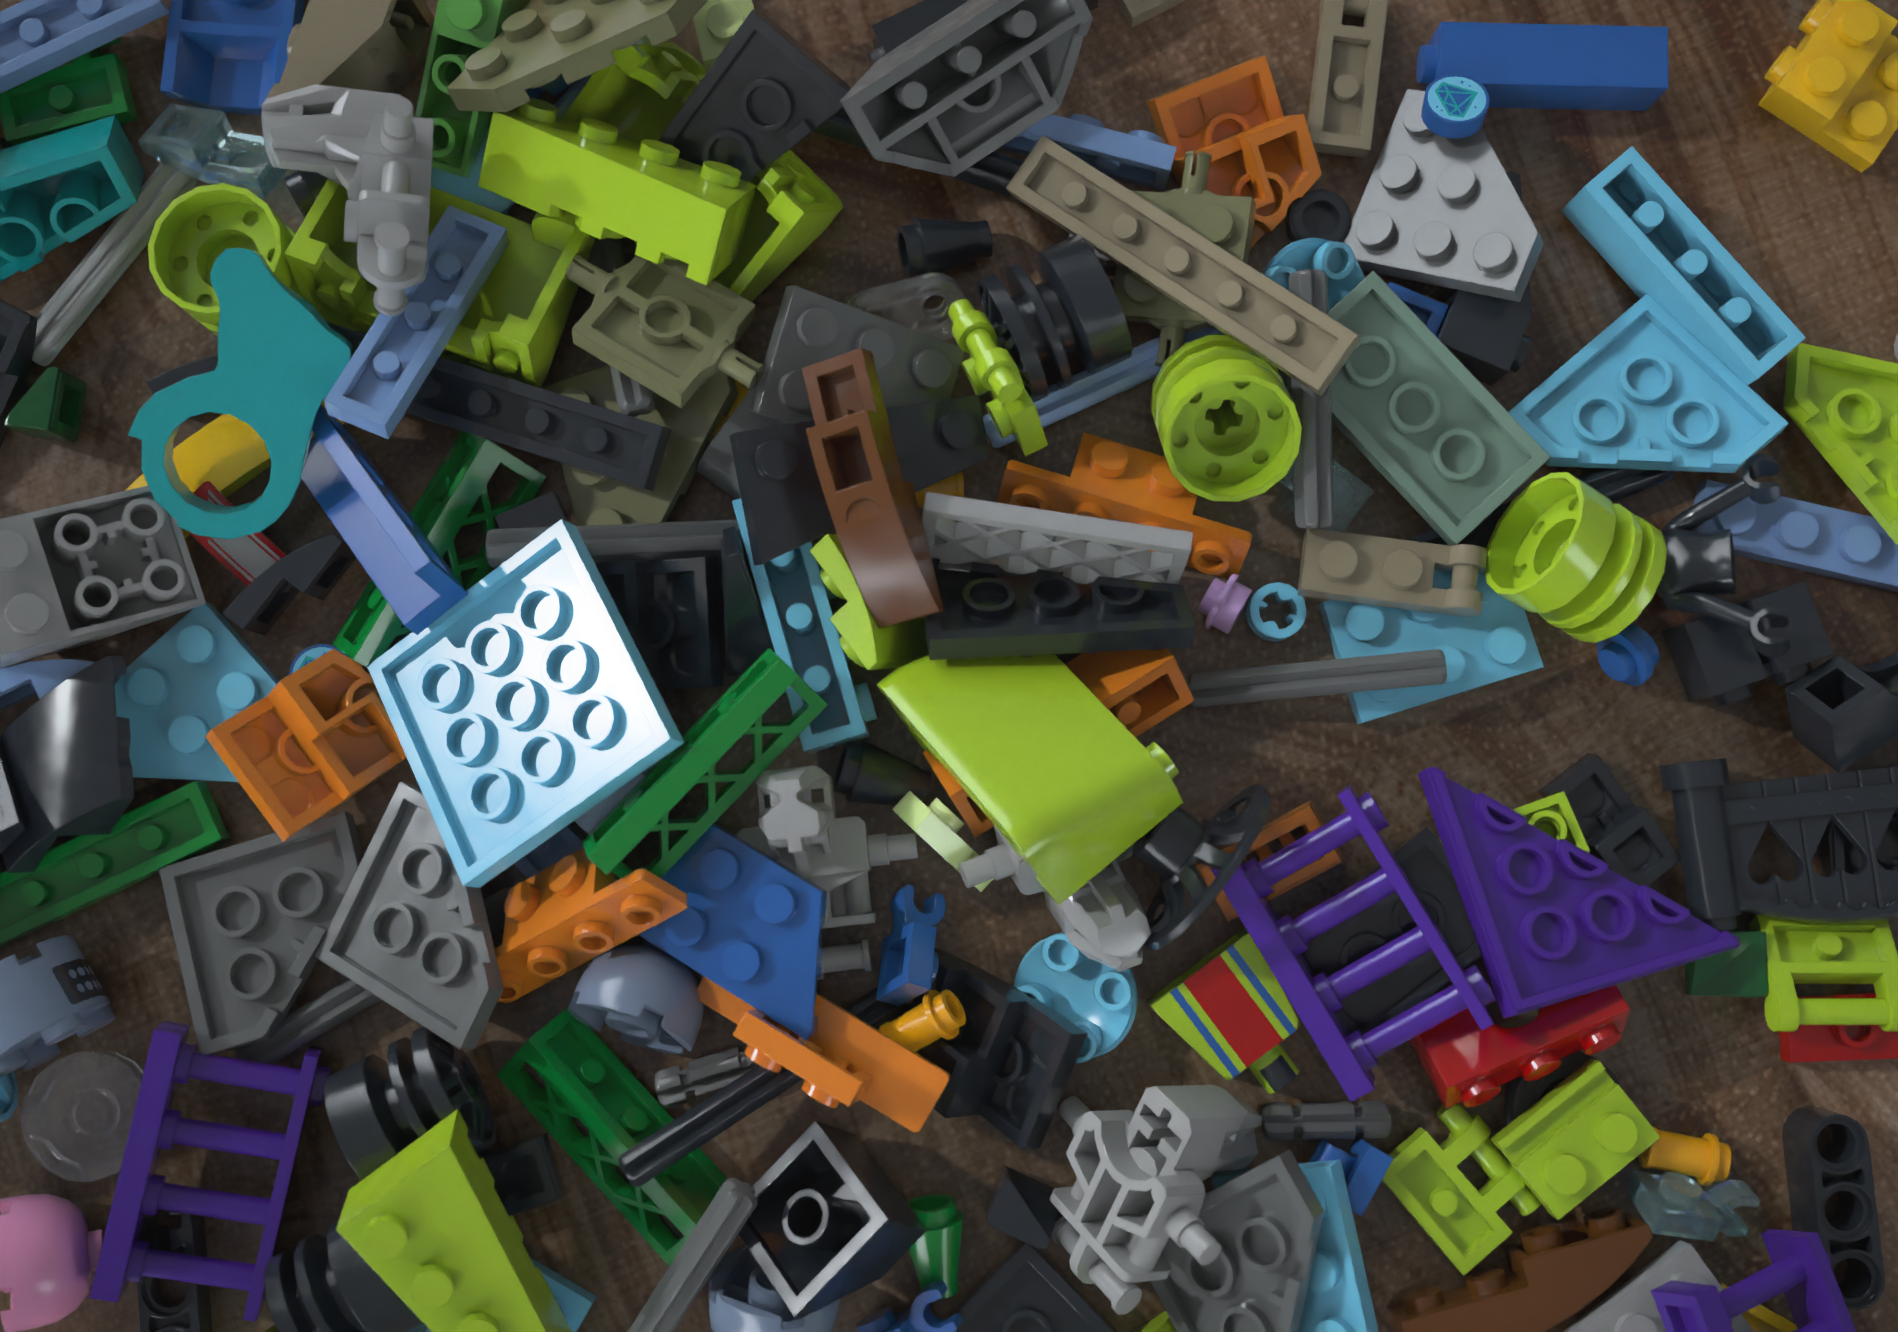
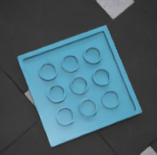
M562 519L468 589L467 596L420 634L410 633L367 666L463 886L480 888L684 743L576 525Z

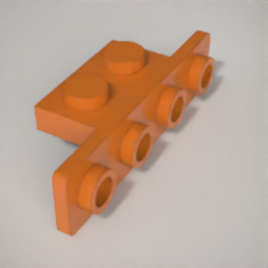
M1085 432L1083 433L1070 477L1016 460H1009L997 498V503L1193 532L1191 552L1186 566L1197 569L1205 574L1216 575L1229 579L1232 574L1238 575L1253 537L1248 531L1193 515L1197 495L1189 492L1172 475L1166 457Z
M584 847L571 855L565 856L555 864L508 890V896L504 904L505 923L502 945L495 948L503 984V991L498 1002L511 1003L680 913L687 908V894L645 869H638L615 882L616 874L611 871L606 875L587 858Z
M705 976L697 988L700 1002L738 1025L733 1036L748 1044L744 1051L748 1058L776 1073H779L782 1067L787 1068L805 1080L801 1087L805 1093L826 1106L837 1108L839 1102H842L849 1107L861 1100L908 1130L919 1132L950 1080V1075L947 1071L816 993L815 1016L818 1017L817 1030L812 1038L805 1040Z

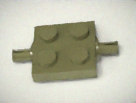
M1187 151L1185 153V165L1180 189H1173L1167 192L1132 191L1248 265L1256 203L1252 197L1216 195L1206 190L1210 161L1212 160L1211 154L1198 151L1197 157L1194 151ZM1117 264L1114 292L1122 308L1125 320L1128 322L1147 323L1161 330L1155 366L1161 368L1164 361L1184 345L1186 332H1194L1207 327L1215 328Z
M580 255L574 258L575 263L573 261L570 262L565 275L566 280L572 281L595 295L592 306L572 327L573 343L681 409L701 384L719 371L744 384L750 390L761 380L765 371V365L759 364L734 349L736 342L755 320L756 305L715 280H712L706 286L686 277L689 265L681 260L664 259V263L655 264L636 255L630 263L616 269L612 273L605 272Z

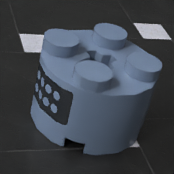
M63 935L36 944L42 955L38 958L35 955H31L18 960L15 954L0 960V1078L20 1067L23 1072H26L46 1063L61 1053L58 1042L75 1033L79 1038L87 1036L108 1025L116 1018L110 1008L111 1002L74 936Z

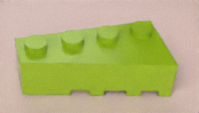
M530 97V102L508 112H493L478 182L479 187L548 217H562L565 215V211L575 214L574 223L579 227V230L598 239L628 237L636 241L635 255L655 264L664 263V259L681 260L689 264L686 277L706 286L738 258L757 187L755 184L740 180L741 172L738 169L715 161H704L703 166L679 158L680 151L677 148L660 141L645 139L642 140L640 145L617 137L618 128L600 120L582 118L580 123L559 117L556 115V106Z
M458 1109L348 1191L336 1230L432 1332H572L540 1268L534 1267L523 1245V1235L512 1215L508 1216L494 1189L495 1180L484 1159L478 1158L467 1136L468 1128Z

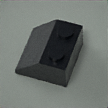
M815 1120L753 1185L758 1205L740 1230L739 1235L793 1316L803 1318L882 1278L927 1230L855 1134Z

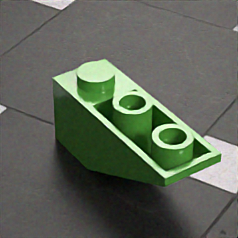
M438 0L415 117L434 119L432 167L464 178L469 177L492 120L493 112L458 111L446 88L466 69V60L475 52L486 48L502 31V23L512 14L523 10L530 0Z

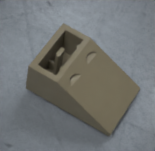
M309 0L301 24H296L290 32L287 42L288 61L280 83H275L271 87L267 98L314 84L399 94L418 75L431 38L435 17L424 0Z

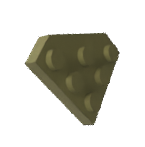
M531 0L523 10L512 14L502 23V31L486 48L475 52L466 60V69L446 89L458 111L508 112L531 101L526 89L546 85L561 74L567 85L615 64L616 61L611 51L628 48L641 41L647 35L652 46L677 36L708 0Z
M610 365L542 387V389L621 413V408L617 403ZM722 371L717 372L701 384L682 409L653 392L655 401L653 411L649 414L635 417L672 429L653 491L561 463L577 526L666 522L680 494L685 496L697 473L698 462L706 450L705 447L722 415H728L738 396L734 378Z

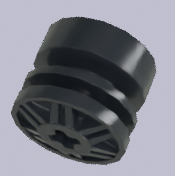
M1073 235L1037 252V265L1041 283L1035 285L1019 263L1007 266L1006 279L1011 297L995 274H990L977 280V290L983 312L995 329L1000 348L1006 349L1016 363L1024 388L1033 402L1048 396V385L1043 367L1058 388L1064 389L1071 386L1072 376L1067 356L1071 353L1075 355L1083 367L1091 374H1096L1132 357L1133 347L1130 332L1120 303L1100 261L1081 235Z
M424 1026L413 1032L412 1040L404 1037L389 1044L387 1053L388 1063L372 1054L326 1079L324 1087L325 1105L334 1135L346 1160L361 1181L457 1109L468 1128L467 1136L476 1154L496 1143L497 1129L493 1110L482 1081L463 1049H458Z
M339 1219L331 1223L327 1238L315 1234L298 1242L297 1248L293 1247L284 1250L270 1258L264 1271L265 1294L272 1318L279 1332H422L428 1328L336 1230Z

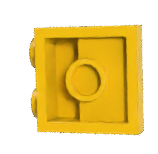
M1818 0L1798 27L1800 31L1806 34L1798 47L1795 49L1790 45L1787 46L1766 73L1764 78L1770 81L1772 85L1758 105L1862 173L1873 165L1898 128V38L1891 34L1898 20L1867 0Z

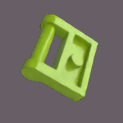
M1762 915L1754 917L1749 924V930L1766 932L1769 993L1765 999L1764 1012L1767 1025L1771 1031L1794 1032L1798 1029L1799 1025H1879L1883 1031L1898 1032V954L1888 920L1857 923H1822L1788 920ZM1794 984H1873L1877 998H1797Z

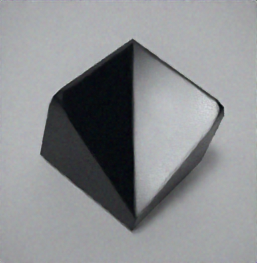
M1004 1165L985 1207L987 1225L1038 1249H1046L1050 1242L1058 1213L1057 1208L1050 1201L1054 1188Z

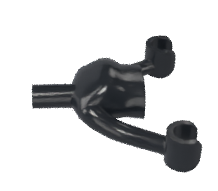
M1760 454L1747 460L1743 466L1742 478L1681 512L1661 529L1667 547L1664 574L1657 587V592L1663 599L1664 605L1669 609L1678 612L1706 615L1750 631L1755 648L1767 657L1776 658L1784 656L1790 650V640L1781 636L1766 637L1762 634L1769 628H1783L1789 625L1786 613L1773 607L1762 609L1756 613L1713 596L1736 594L1735 559L1731 529L1712 532L1692 531L1748 497L1758 504L1773 503L1780 497L1781 488L1778 483H1760L1755 481L1762 476L1777 475L1780 471L1777 460L1770 455Z

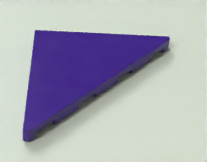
M1434 766L1418 773L1503 1018L1515 1016L1741 947L1738 938L1727 931L1720 932L1690 915V910L1657 891L1646 885L1638 886L1608 869L1609 864L1564 839L1557 840L1527 823L1526 817L1483 793L1476 794L1447 778L1446 772Z

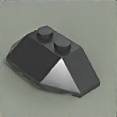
M969 0L879 58L840 102L872 158L875 160L955 177L1061 107L1077 63L1083 37L1087 36L1093 17L1084 0Z

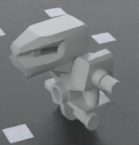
M314 84L267 98L262 104L261 118L265 150L273 167L281 169L317 172L347 189L349 200H346L344 241L358 242V273L377 287L374 294V306L380 313L387 316H397L403 313L408 304L405 289L426 279L434 119L414 117L413 106L410 100L402 97L401 94Z
M818 766L763 771L756 781L760 811L759 827L743 828L736 836L827 891L825 923L821 929L875 923L877 921L876 911H872L868 871L872 870L873 866L890 865V861L918 858L916 833L887 836V833L868 834L867 822L860 816L836 818L832 777ZM823 791L824 802L812 803L811 792ZM821 934L820 945L823 949L821 976H818L817 980H824V973L857 969H865V972L872 971L869 939H862V943L823 947Z
M995 825L994 829L998 845L985 850L983 855L959 863V871L967 888L991 879L998 881L1010 876L1023 894L1031 895L1044 892L1047 908L1070 943L1089 959L1100 962L1119 972L1142 963L1143 954L1141 947L1151 935V931L1137 893L1126 880L1118 863L1133 855L1132 849L1134 844L1060 905L1041 886L1036 879L1037 875L1033 868L1020 855L1016 854Z
M1215 1085L1154 1086L1146 1088L1134 1113L1131 1110L1090 1111L1077 1096L1065 1099L1061 1103L1058 1113L1073 1131L1074 1137L1066 1155L1077 1179L1073 1187L1055 1188L1050 1196L1051 1203L1063 1215L1055 1222L1051 1239L1056 1244H1061L1071 1256L1069 1262L1072 1272L1083 1283H1095L1111 1301L1112 1309L1117 1314L1123 1315L1133 1310L1142 1297L1140 1288L1132 1283L1162 1280L1168 1277L1172 1268L1161 1253L1169 1237L1179 1247L1186 1248L1201 1265H1208L1218 1257L1221 1245L1204 1228V1223L1199 1218L1205 1197L1202 1181L1211 1177L1213 1172L1241 1170L1250 1164L1258 1154L1254 1130L1261 1126L1262 1116L1245 1101L1224 1088Z

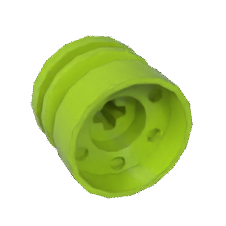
M225 183L196 187L174 199L156 220L148 243L149 270L165 296L216 336H218L220 307L219 299L210 281V272L215 260L225 249L243 248L263 255L278 279L301 296L284 254L296 232L287 226L284 220L266 202L250 190Z
M1207 335L1185 343L1162 364L1152 383L1150 409L1171 473L1189 492L1211 501L1240 502L1265 493L1286 476L1299 453L1302 426L1295 404L1284 385L1277 367L1227 335Z
M1568 472L1550 473L1532 482L1516 496L1498 520L1487 544L1485 576L1487 584L1502 597L1528 612L1538 613L1549 624L1562 628L1568 635L1578 641L1597 643L1620 633L1638 618L1651 601L1664 574L1667 547L1662 532L1638 515H1634L1620 504H1612V501L1602 493Z

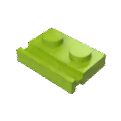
M1593 1058L1589 1059L1491 1138V1141L1506 1156L1510 1165L1547 1212L1557 1220L1562 1218L1661 1138L1623 1089L1607 1074L1603 1064Z

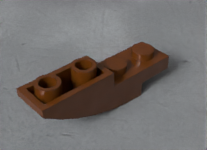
M859 348L802 368L815 426L806 429L816 470L840 543L864 600L878 627L887 628L943 612L944 609L914 485L912 482L904 481L902 478L872 352Z
M1606 1208L1584 1215L1583 1225L1561 1231L1559 1226L1556 1225L1540 1226L1524 1231L1520 1235L1522 1242L1503 1247L1510 1268L1509 1273L1505 1274L1504 1270L1499 1268L1485 1269L1468 1275L1465 1278L1466 1285L1442 1291L1439 1286H1425L1410 1290L1403 1294L1402 1303L1387 1307L1393 1331L1545 1332L1583 1309L1607 1290L1634 1263L1653 1238L1650 1226L1627 1212L1623 1213L1620 1208Z

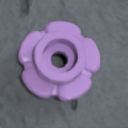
M1232 574L1226 583L1218 578H1215L1197 610L1207 616L1204 627L1207 630L1213 626L1229 634L1253 591L1237 582L1239 575Z

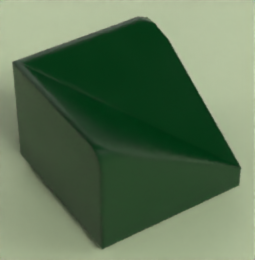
M48 367L5 419L4 426L33 438L76 443L79 436L87 389L86 382L60 368Z
M1747 929L1723 930L1736 936L1741 947L1685 964L1686 995L1768 996L1765 931Z

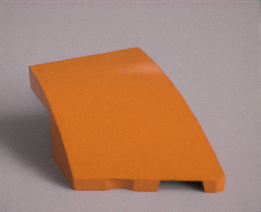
M1266 55L1245 61L1146 101L1158 136L1164 140V144L1177 147L1171 170L1179 189L1182 186L1185 153L1187 151H1194L1198 157V151H1202L1212 155L1206 190L1216 195L1243 196L1254 199L1256 211L1250 251L1265 233L1272 232L1287 214L1288 207L1293 201L1303 197L1322 175L1304 114L1284 116Z
M335 649L330 650L281 679L266 697L212 728L205 736L283 842L407 759L371 675L363 669L361 664Z

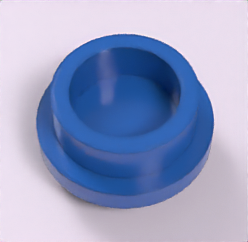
M1630 624L1617 635L1597 642L1598 662L1602 670L1615 681L1631 686H1639L1651 678L1654 667L1659 663L1660 654L1656 643L1646 631L1636 625Z

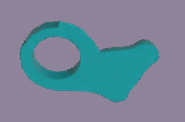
M243 248L225 249L215 260L210 272V281L219 299L220 307L217 367L214 371L188 377L156 392L139 409L128 433V436L142 440L141 470L154 500L179 522L176 526L195 535L229 540L262 531L273 524L293 501L303 475L317 410L352 358V343L346 337L333 330L312 304L284 285L271 270L263 255ZM214 412L230 414L251 425L264 440L271 458L270 481L264 493L253 502L234 507L212 504L194 495L179 478L173 462V440L185 420L192 416Z

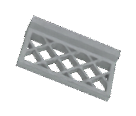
M926 492L922 523L931 558L940 559V569L970 572L971 564L974 562L999 565L998 575L1036 579L1037 569L1063 572L1064 577L1073 580L1076 584L1093 586L1094 581L1099 576L1178 585L1192 547L1193 532Z

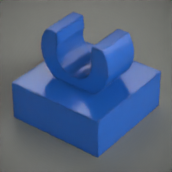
M1357 1135L1348 1152L1325 1139L1320 1140L1309 1161L1318 1162L1341 1159L1352 1212L1362 1217L1393 1157Z

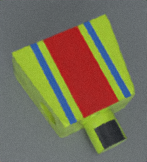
M1241 928L1145 1000L1149 1007L1227 1081L1248 1067L1266 1092L1272 1094L1286 1086L1299 1074L1298 1068L1279 1043L1295 1032L1301 1025L1281 985L1246 929Z

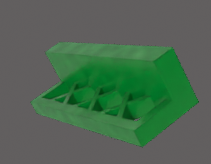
M460 431L412 510L411 516L442 558L444 556L446 564L467 591L487 576L492 566H489L486 556V535L491 529H500L497 521L494 524L493 517L533 500L546 476L488 439ZM499 463L523 477L508 501L490 505L486 485ZM477 502L478 509L471 511ZM481 521L485 541L478 553L457 559L453 540L462 526ZM467 570L463 578H461L460 572ZM371 579L332 644L352 660L367 667L387 651L396 636L412 631L403 625Z
M768 648L682 737L684 743L659 760L582 840L587 858L606 875L612 871L621 879L635 871L623 858L648 832L659 831V855L645 870L662 878L828 704L777 654ZM789 687L806 701L787 722L762 723L764 712ZM775 733L762 747V734ZM744 734H752V758L741 770L715 771V763ZM715 782H728L715 796ZM696 783H706V806L694 818L668 819V812ZM672 830H682V831L669 843V833H668V831H672Z
M567 1007L529 1038L496 1075L670 1267L715 1195L728 1179L705 1153L698 1148L641 1186L634 1187L623 1180L616 1172L615 1165L620 1166L618 1161L620 1155L674 1119L595 1032L575 1019L567 1010ZM527 1063L545 1081L546 1089L540 1088L523 1069ZM572 1117L578 1118L589 1130L590 1137L584 1136L573 1124ZM659 1214L667 1216L683 1234L679 1240L661 1222Z

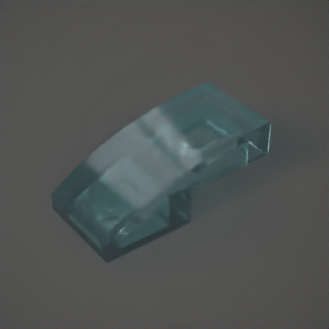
M170 103L138 140L143 152L181 173L211 185L225 183L246 188L260 198H266L288 170L273 167L265 150L263 136L233 132L224 111Z

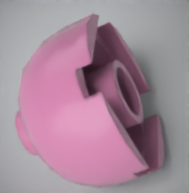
M27 1194L1 1198L0 1291L10 1293L11 1306L10 1310L0 1311L4 1331L20 1332L59 1322L77 1310L89 1293L92 1271L97 1269L103 1244V1230L89 1231L83 1211L65 1198L51 1194Z

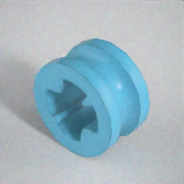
M1280 582L1267 584L1257 590L1247 602L1245 610L1246 622L1252 633L1262 640L1277 642L1285 640L1298 632L1305 622L1307 612L1305 600L1302 596L1297 595L1298 590L1289 584ZM1273 596L1277 604L1286 602L1289 604L1292 614L1283 618L1288 623L1286 628L1278 629L1274 621H1267L1265 623L1262 621L1259 610L1262 611L1268 606L1267 603L1262 601L1265 597Z

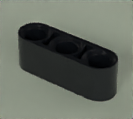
M1815 1106L1798 1108L1787 1117L1782 1133L1793 1231L1815 1232L1819 1234L1822 1245L1831 1259L1832 1271L1839 1262L1846 1259L1848 1264L1847 1275L1838 1284L1846 1307L1850 1310L1869 1308L1879 1300L1884 1290L1885 1275L1870 1146L1866 1131L1858 1121L1847 1115ZM1829 1125L1833 1133L1832 1143L1827 1151L1820 1154L1817 1148V1137L1820 1131ZM1838 1192L1840 1208L1835 1216L1827 1220L1824 1213L1825 1203L1833 1193Z

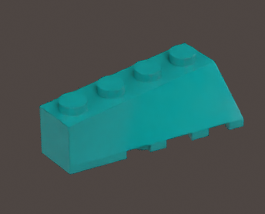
M115 115L0 150V282L19 270L22 272L27 271L43 261L45 254L66 241L69 243L74 242L138 202L145 170Z

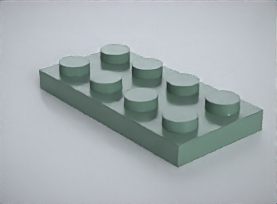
M1374 271L1328 312L1329 317L1358 334L1360 339L1355 350L1330 383L1331 421L1449 546L1457 545L1551 458Z

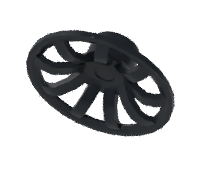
M1252 785L1234 796L1210 820L1206 819L1201 822L1179 806L1135 842L1132 854L1160 875L1159 881L1161 884L1146 912L1151 935L1143 946L1149 950H1158L1168 945L1192 925L1222 891L1248 854L1265 822L1271 804V794L1268 789L1262 785ZM1245 802L1243 809L1236 815V808ZM1240 841L1233 853L1221 851L1209 845L1230 844ZM1199 862L1221 870L1209 887H1207L1204 878L1195 867ZM1183 885L1187 888L1193 901V905L1186 912V896ZM1164 904L1163 912L1155 919L1160 905Z

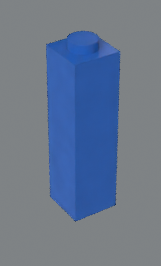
M1440 22L1428 44L1421 45L1419 49L1416 67L1417 82L1419 84H1426L1427 89L1432 81L1444 75L1461 74L1472 77L1486 88L1489 94L1488 108L1647 111L1668 89V27Z

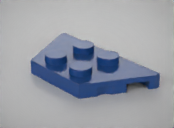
M713 824L661 878L687 894V908L638 935L800 1037L808 1040L813 1037L817 1030L818 1017L815 1016L817 977L821 976L823 949L820 945L821 927L825 923L827 891L720 825Z

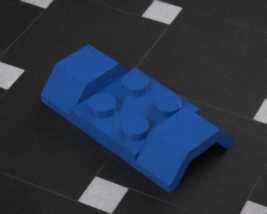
M171 0L160 91L165 96L210 112L262 115V104L267 99L271 87L275 83H280L288 61V38L293 27L302 22L305 0Z

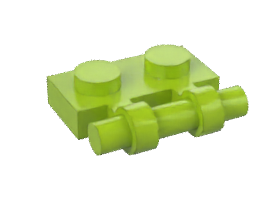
M960 299L955 301L948 309V316L953 322L952 335L962 351L970 355V358L961 362L975 394L981 396L988 393L992 401L986 403V408L999 435L1003 439L1012 434L1025 457L1048 446L1036 406L1024 388L1018 367L1009 352L1004 348H1000L995 329L984 312L975 310L969 300Z
M1458 1103L1447 1109L1442 1105L1436 1112L1438 1118L1450 1131L1448 1138L1438 1145L1425 1129L1419 1127L1388 1154L1393 1157V1160L1381 1181L1452 1265L1464 1276L1513 1233L1496 1211L1510 1201L1522 1216H1527L1534 1212L1541 1203L1510 1165L1506 1156L1489 1138L1491 1129L1478 1114L1470 1115ZM1469 1155L1489 1176L1486 1184L1478 1191L1457 1167Z

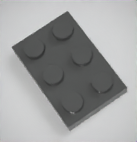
M786 286L763 364L765 365V371L757 384L750 411L787 424L814 420L802 368L859 348H864L873 354L886 409L947 400L951 398L964 351L957 345L801 287Z

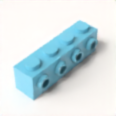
M1633 146L1586 184L1561 210L1640 299L1645 294L1650 295L1745 384L1749 385L1759 379L1806 338Z
M741 498L733 500V508L775 654L828 704L799 734L803 751L812 754L846 744V742L850 743L870 737L866 722L877 719L873 700L867 682L855 685L848 662L851 659L844 652L839 642L842 635L829 619L834 615L831 599L838 597L827 588L820 577V570L823 568L809 551L815 546L814 542L811 541L764 564L754 566ZM789 687L786 692L794 715L806 701Z

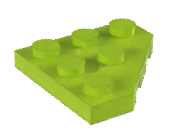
M1800 342L1787 355L1783 409L1898 546V364Z

